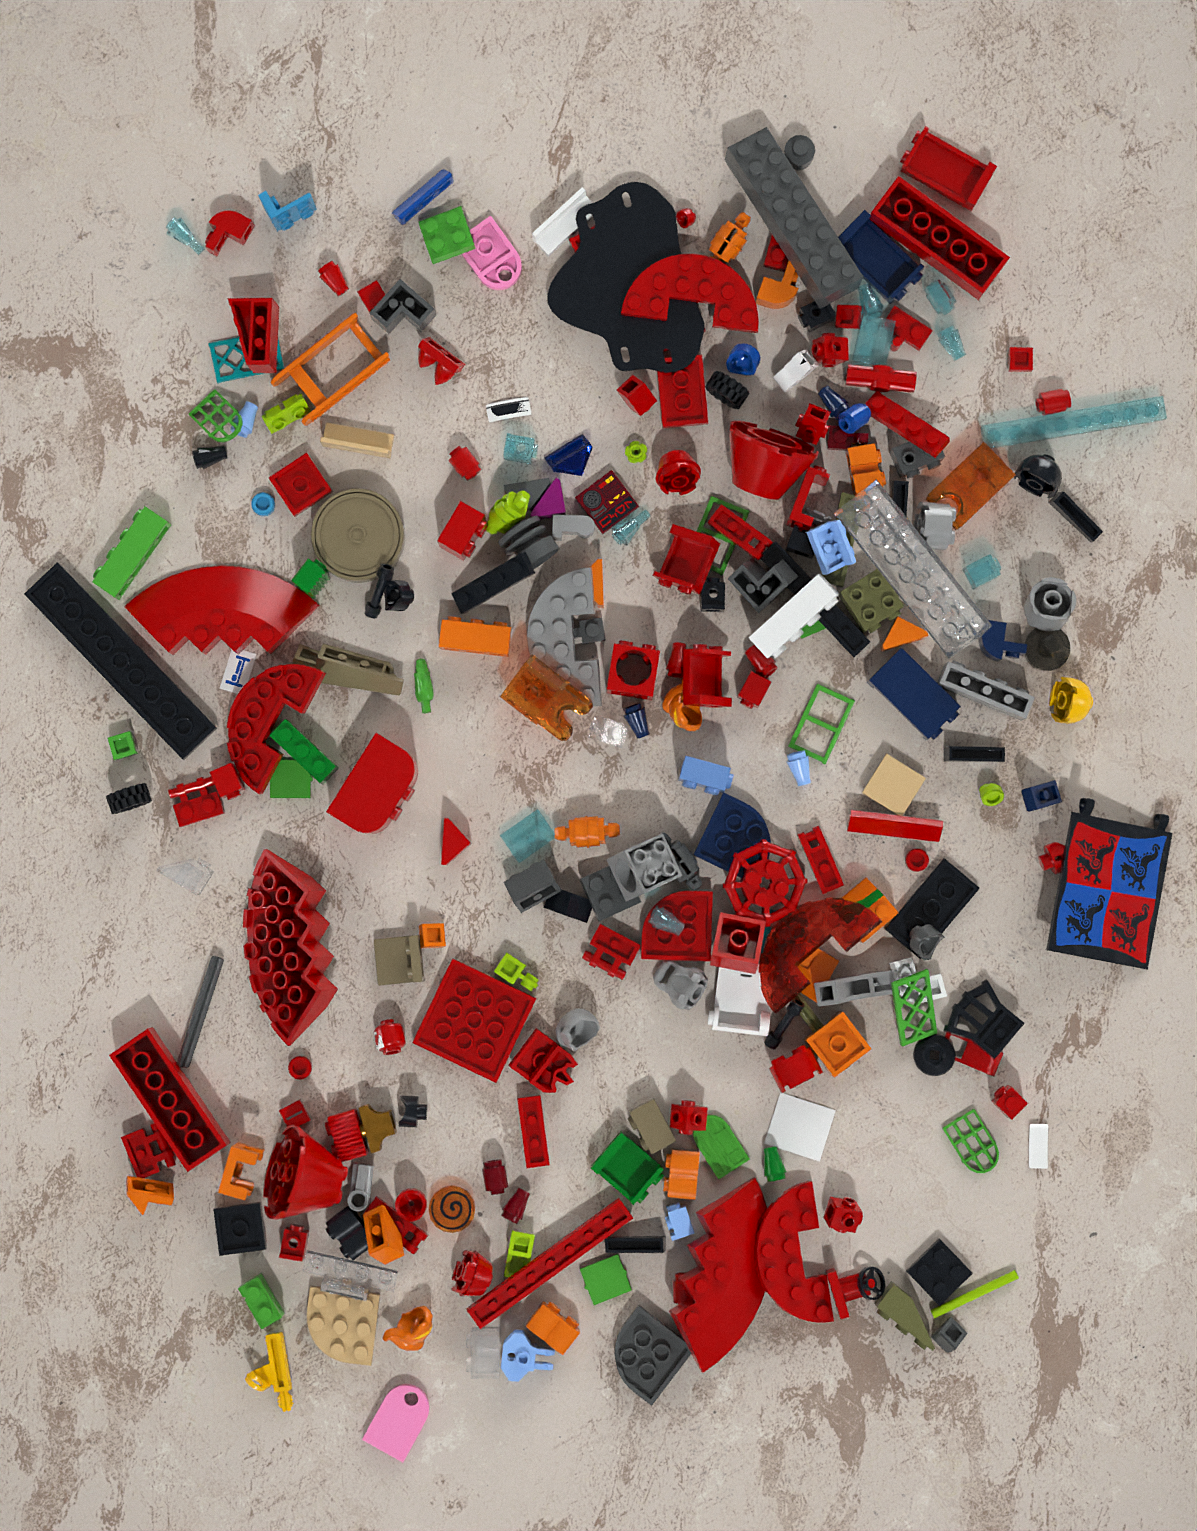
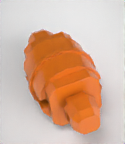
M742 212L736 217L735 224L729 220L725 225L722 224L710 242L711 247L709 250L714 253L712 258L719 261L724 260L727 263H730L732 259L735 260L747 242L746 237L748 233L743 229L748 227L751 221L750 216ZM737 229V232L734 234V236L732 237V239L729 240V239L731 238V236L733 235V233L735 232V230ZM728 243V245H727L726 248L724 249L723 253L720 254V252L723 250V248L725 247V245Z
M598 816L578 817L574 820H569V828H566V826L555 828V839L567 841L569 838L571 846L590 848L592 846H600V844H606V836L612 838L620 835V825L617 823L605 825L604 818H598Z

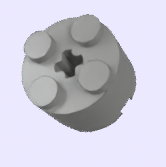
M920 502L917 508H921L920 514H915L913 527L914 540L919 542V544L915 545L916 548L946 550L949 544L953 545L955 541V531L952 530V524L956 519V508L945 503Z
M1050 577L1041 580L1033 586L1024 604V612L1028 624L1043 631L1060 630L1075 609L1076 595L1067 586V583L1061 579Z

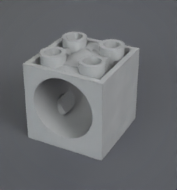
M663 833L606 859L626 902L682 876Z

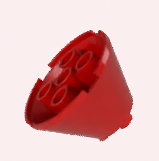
M295 1125L288 1126L282 1132V1135H285L282 1142H276L264 1181L263 1197L267 1198L268 1206H264V1211L268 1218L274 1220L339 1204L342 1199V1182L348 1174V1168L343 1166L338 1158L302 1128Z

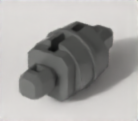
M663 832L670 850L677 857L675 860L682 873V876L677 878V881L683 882L687 880L685 883L689 888L696 890L702 885L699 876L694 874L699 870V867L697 866V860L692 855V851H689L684 843L681 844L679 840L671 843L672 839Z

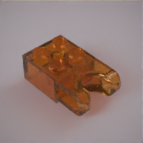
M983 442L926 496V500L930 503H937L943 498H950L955 501L958 506V513L952 527L956 531L1012 480L1016 474ZM979 473H983L986 480L984 478L979 480L977 478Z
M533 654L523 664L500 695L504 701L534 724H539L561 741L569 740L573 733L572 726L564 718V710H572L579 715H585L593 708V702L585 694Z

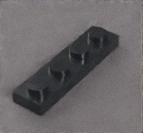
M523 552L451 594L460 613L464 614L535 574V571L526 552Z

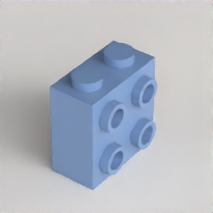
M685 756L678 781L683 782V787L695 789L696 786L705 788V793L719 795V792L723 793L725 788L729 789L731 787L734 774H730L731 768Z

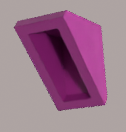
M555 478L531 512L530 518L537 515L540 520L553 518V515H566L560 479Z

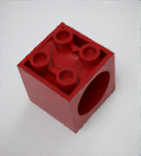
M619 640V644L614 643L607 694L652 700L660 650H656V646L642 644V648L635 647L633 642ZM629 655H639L647 666L650 665L651 674L649 678H644L638 685L624 683L625 680L620 674L617 675L616 672L619 661L627 659Z

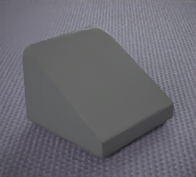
M949 1317L934 1332L931 1338L946 1353L956 1350L968 1333L952 1317Z

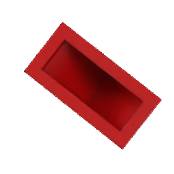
M444 818L441 865H448L472 843L449 818Z

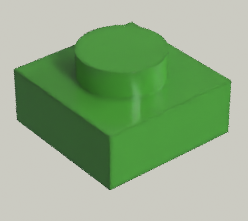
M131 731L107 738L114 760L138 754Z

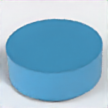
M258 493L253 497L251 506L257 515L265 517L271 515L275 510V501L268 493Z

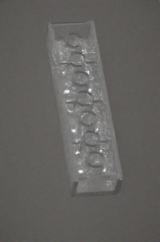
M877 479L834 512V515L841 521L845 529L948 659L981 638L992 626Z

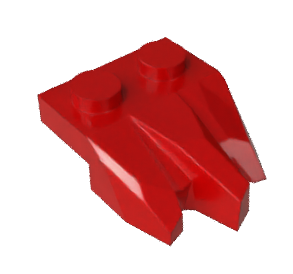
M536 1028L508 1066L542 1092L556 1093L555 1083L557 1081L566 1086L574 1082L566 1072V1069L568 1067L574 1068L578 1063L569 1052Z

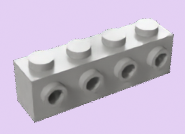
M957 661L944 664L937 681L943 689L1020 721L1027 718L1035 698L1029 695V691L1019 687L1016 689L1007 686V682L997 678L995 680L986 677L987 674L975 669L973 671L965 669V665Z

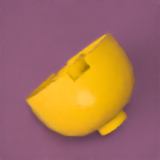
M1061 677L1062 680L1054 683L1050 693L1049 706L1054 705V713H1051V716L1058 723H1076L1083 720L1093 706V698L1089 687L1083 681L1070 677Z

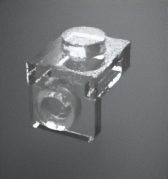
M595 716L589 728V738L622 748L629 726L608 718Z

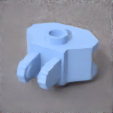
M515 1329L504 1340L501 1369L509 1381L519 1382L529 1371L534 1372V1369L553 1370L552 1363L535 1361L536 1354L545 1356L555 1355V1350L553 1348L537 1346L536 1343L531 1342L524 1330ZM514 1353L516 1356L510 1357L508 1354Z

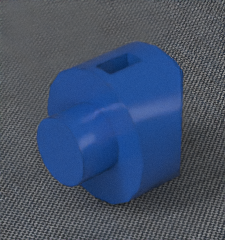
M745 343L738 344L731 350L726 361V367L731 373L754 375L761 357L753 346Z

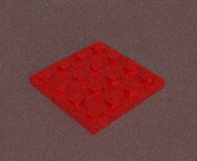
M452 958L412 1043L497 1083L537 998Z

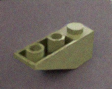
M891 1281L883 1295L874 1303L878 1308L877 1313L887 1321L889 1318L897 1323L895 1327L904 1335H907L908 1332L915 1337L914 1342L925 1350L928 1347L934 1351L935 1347L913 1299Z

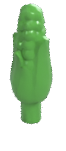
M420 658L416 661V673H414L415 696L417 701L421 702L422 713H431L430 701L433 700L434 691L426 661Z

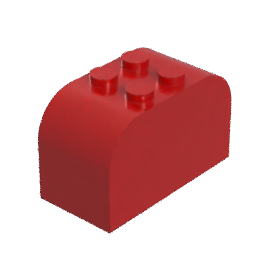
M375 733L326 812L358 832L376 834L383 831L392 820L397 821L403 811L400 807L404 800L408 802L415 792L413 786L418 778V766L415 759L404 749L380 734Z

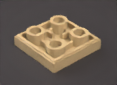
M885 754L863 789L862 794L892 813L903 816L926 778L892 756Z

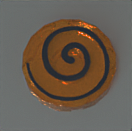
M449 1185L435 1192L430 1200L428 1211L431 1221L437 1228L443 1232L455 1233L462 1231L470 1225L474 1218L476 1207L473 1197L467 1190L455 1185Z

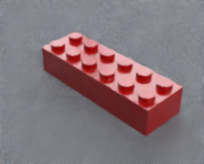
M900 176L896 178L870 214V220L877 227L977 300H980L1010 258Z
M153 1027L147 1028L109 1055L187 1172L231 1143Z

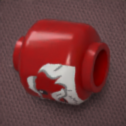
M387 1019L381 1021L380 1025L374 1029L375 1044L378 1051L383 1052V1055H394L401 1052V1049L406 1044L403 1025L394 1023V1019Z

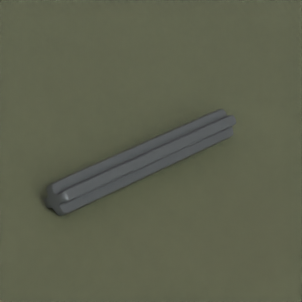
M212 956L177 1060V1065L180 1067L188 1068L191 1064L224 959L221 957Z

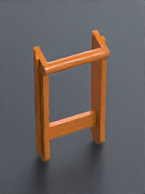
M356 313L350 315L276 374L270 382L275 387L289 376H292L316 408L302 419L301 422L304 426L317 420L390 361L389 354L385 352L382 355L359 326ZM348 329H351L375 361L327 399L302 366Z

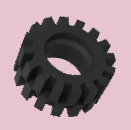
M717 370L714 371L705 385L706 390L715 396L717 400L719 399L722 403L738 410L750 394L747 388L738 383L736 379H732L729 375H725Z
M146 783L123 788L106 796L111 814L129 811L152 802Z

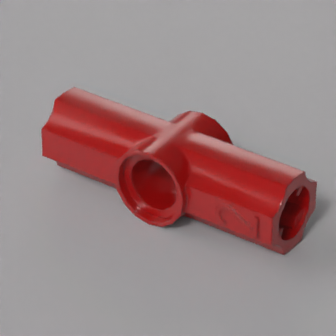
M848 364L845 385L866 387L875 392H889L893 390L914 393L917 372L895 370L887 365L868 367Z

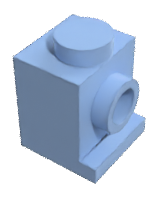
M680 1202L667 1205L666 1208L669 1216H666L665 1220L668 1229L674 1230L673 1233H670L672 1241L695 1234L686 1205H680Z

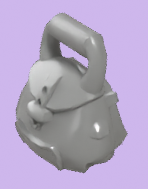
M675 960L662 961L653 976L655 985L669 994L672 1003L677 1008L690 1010L697 1004L708 983V978L703 970L697 967H684ZM672 965L675 971L670 975L667 984L661 983Z

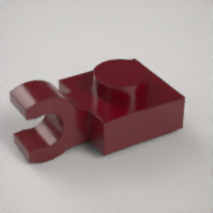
M829 425L828 450L846 451L847 448H851V444L867 445L868 433L848 434L840 426Z

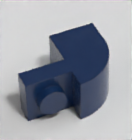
M984 619L980 622L978 642L982 652L988 658L1000 661L1002 660L1003 653H1006L1005 657L1019 659V655L1023 656L1026 654L1027 644L1004 641L1006 622Z

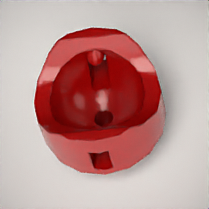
M1052 842L1044 846L1045 854L1038 856L1039 863L1044 871L1051 869L1055 875L1060 873L1065 845Z
M415 1188L403 1190L395 1201L397 1214L408 1222L419 1220L427 1208L425 1195Z

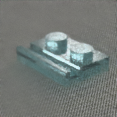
M862 314L852 360L873 365H886L896 321Z
M537 809L501 834L500 837L518 863H520L555 839V833Z

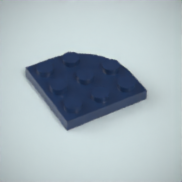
M723 792L693 855L729 872L733 860L732 855L735 852L739 853L759 843L762 839H766L767 842L771 843L768 828L762 816L753 807ZM759 853L746 859L748 864L760 859ZM740 866L737 874L739 878H743L744 868Z

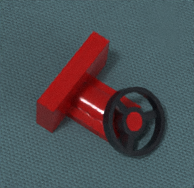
M866 1267L860 1273L839 1279L835 1268L825 1270L840 1319L850 1317L846 1302L861 1297L867 1300H877L885 1291L884 1275L876 1267ZM874 1271L880 1278V1290L876 1287L877 1281L874 1278ZM871 1291L877 1294L873 1298L868 1296L871 1295Z

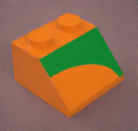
M866 877L831 906V909L860 943H864L898 914V911Z

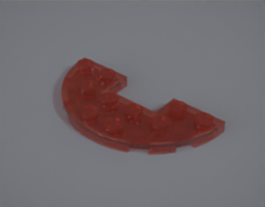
M825 898V900L815 902L809 901L799 905L794 911L791 910L781 918L766 939L767 943L759 960L761 990L771 1010L776 1014L811 984L797 966L833 936L841 947L848 952L882 922L881 919L860 903L847 901L843 898Z

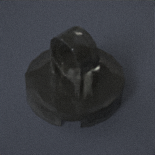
M1035 628L1026 637L1024 644H1027V651L1024 655L1026 661L1035 669L1053 671L1060 668L1070 655L1068 636L1061 629L1043 631Z

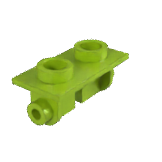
M294 394V396L283 401L285 406L283 410H281L279 405H276L264 411L265 414L261 417L271 434L282 430L285 426L311 412L302 394Z

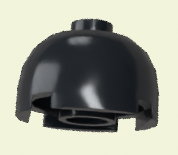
M1031 455L1020 463L1014 473V479L1018 477L1020 487L1038 497H1041L1042 494H1049L1047 498H1052L1060 487L1062 472L1055 459L1050 455Z

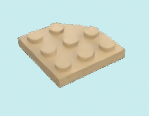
M310 1286L307 1325L310 1335L318 1348L327 1356L337 1361L371 1366L380 1294Z

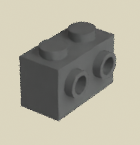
M911 442L894 447L890 451L899 477L906 476L907 479L920 474L919 470L927 467L928 470L939 467L941 461L945 458L943 450L934 458Z
M545 860L532 864L528 869L514 874L504 881L513 903L521 913L562 891Z

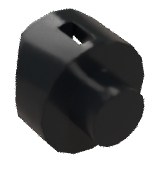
M387 581L384 590L385 610L405 611L413 603L414 591L410 589L406 581Z
M400 1096L401 1101L406 1106L404 1116L398 1122L399 1127L417 1128L418 1120H427L428 1105L419 1104V1096Z

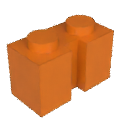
M875 443L847 448L845 453L853 495L862 496L881 492L883 485H886L884 471L880 472L878 463H882L880 449H876Z

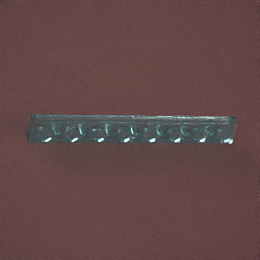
M1163 396L982 425L980 429L984 450L1163 421L1167 419Z

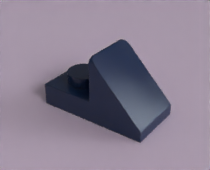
M1056 780L1021 790L1028 812L1062 802Z

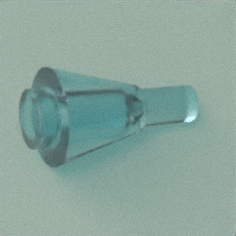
M182 217L178 220L173 218L167 224V235L188 245L198 255L204 251L205 248L194 239L193 234Z
M643 510L635 518L613 527L612 537L619 545L623 543L627 546L640 528V525L650 517L648 511Z

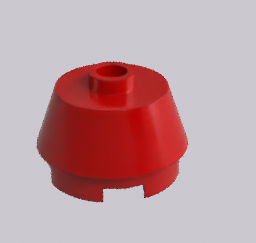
M673 450L665 453L660 458L656 482L662 492L667 495L669 492H679V495H685L696 489V483L701 475V468L688 452Z
M464 1250L462 1253L465 1257L462 1262H456L451 1280L456 1281L451 1290L459 1293L460 1296H481L491 1284L493 1277L492 1263L477 1251Z

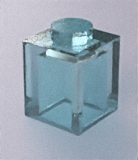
M991 554L966 566L963 572L974 590L1001 575V566L998 560L992 558Z

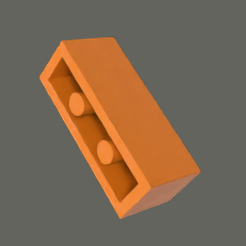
M448 616L447 620L442 619L439 648L442 650L509 657L512 629L507 627L505 622L495 621L493 625L484 624V620L471 619L470 622H461L460 617Z

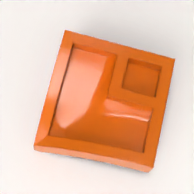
M798 937L780 970L777 972L776 977L784 973L799 992L817 1003L814 983L829 980L839 960Z

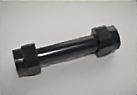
M381 564L376 574L379 577L371 602L368 601L365 606L364 614L369 618L376 619L381 612L382 607L379 604L387 581H391L394 574V568L389 564Z
M797 998L791 1000L786 1008V1014L776 1029L771 1031L765 1039L764 1043L767 1047L775 1050L783 1039L782 1035L794 1017H798L805 1006L801 1000Z

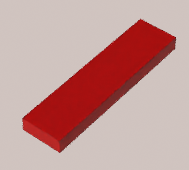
M857 810L850 811L847 825L848 832L933 842L940 841L943 830L942 820Z

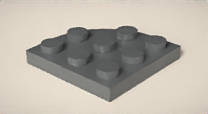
M640 1305L636 1307L621 1327L615 1344V1361L620 1377L634 1393L651 1406L691 1355L684 1339Z

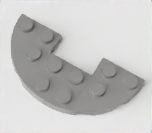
M587 567L564 574L542 592L530 614L527 643L529 654L537 673L554 692L574 703L587 706H602L599 659L576 661L573 615L595 614L592 567Z

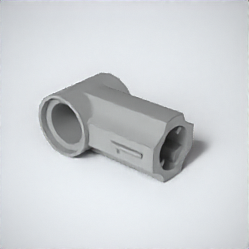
M353 1164L350 1195L347 1200L349 1207L354 1211H362L370 1205L374 1166ZM358 1193L362 1194L365 1198V1203L361 1207L354 1203V1196Z

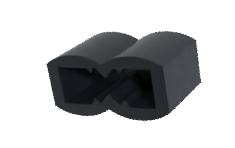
M349 1205L326 1222V1232L333 1240L336 1238L340 1242L341 1246L339 1249L345 1258L348 1259L350 1257L354 1261L368 1250L365 1224L359 1214L352 1210Z

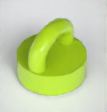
M987 783L979 788L980 798L984 805L995 806L1004 799V792L998 784Z

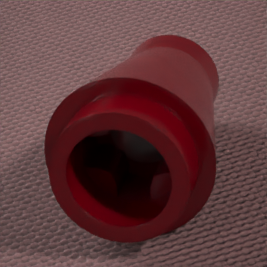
M518 1187L514 1195L502 1208L501 1216L518 1224L519 1220L523 1219L530 1193Z

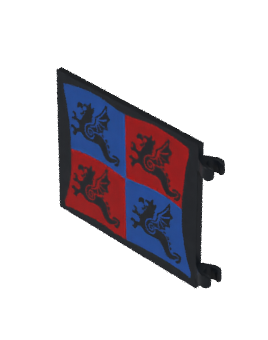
M1081 798L1079 802L1080 813L1071 812L1046 950L1148 970L1173 834L1165 831L1169 823V816L1166 814H1155L1153 818L1154 829L1090 816L1094 809L1095 801L1090 798Z

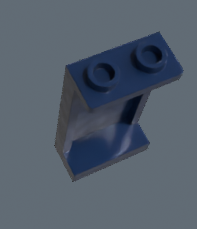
M864 210L838 238L863 275V279L888 303L891 304L895 299L899 302L907 294L906 288L911 283L915 285L923 277L921 272L925 266L923 264L918 265L870 220L871 215Z
M903 648L899 649L867 681L872 688H875L923 735L922 738L928 740L930 737L933 740L937 738L943 731L941 726L946 721L950 724L959 715L957 710L961 706Z

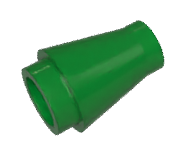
M777 1146L763 1149L764 1177H767V1182L786 1179L785 1173L787 1171L778 1153Z

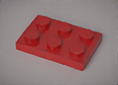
M696 355L694 361L682 370L671 373L657 371L662 428L708 424L702 355ZM672 357L664 358L667 364L672 363Z

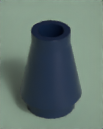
M829 385L819 391L818 395L821 397L827 410L831 412L830 416L838 420L839 414L849 408V402L832 390Z
M641 703L623 709L625 713L623 716L637 739L650 734L645 707L642 708Z

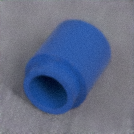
M856 403L839 414L838 424L844 432L852 434L868 423L871 411L867 405Z

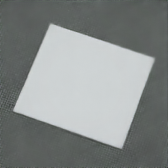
M780 1092L764 1144L773 1147L777 1146L779 1149L820 1162L836 1110Z

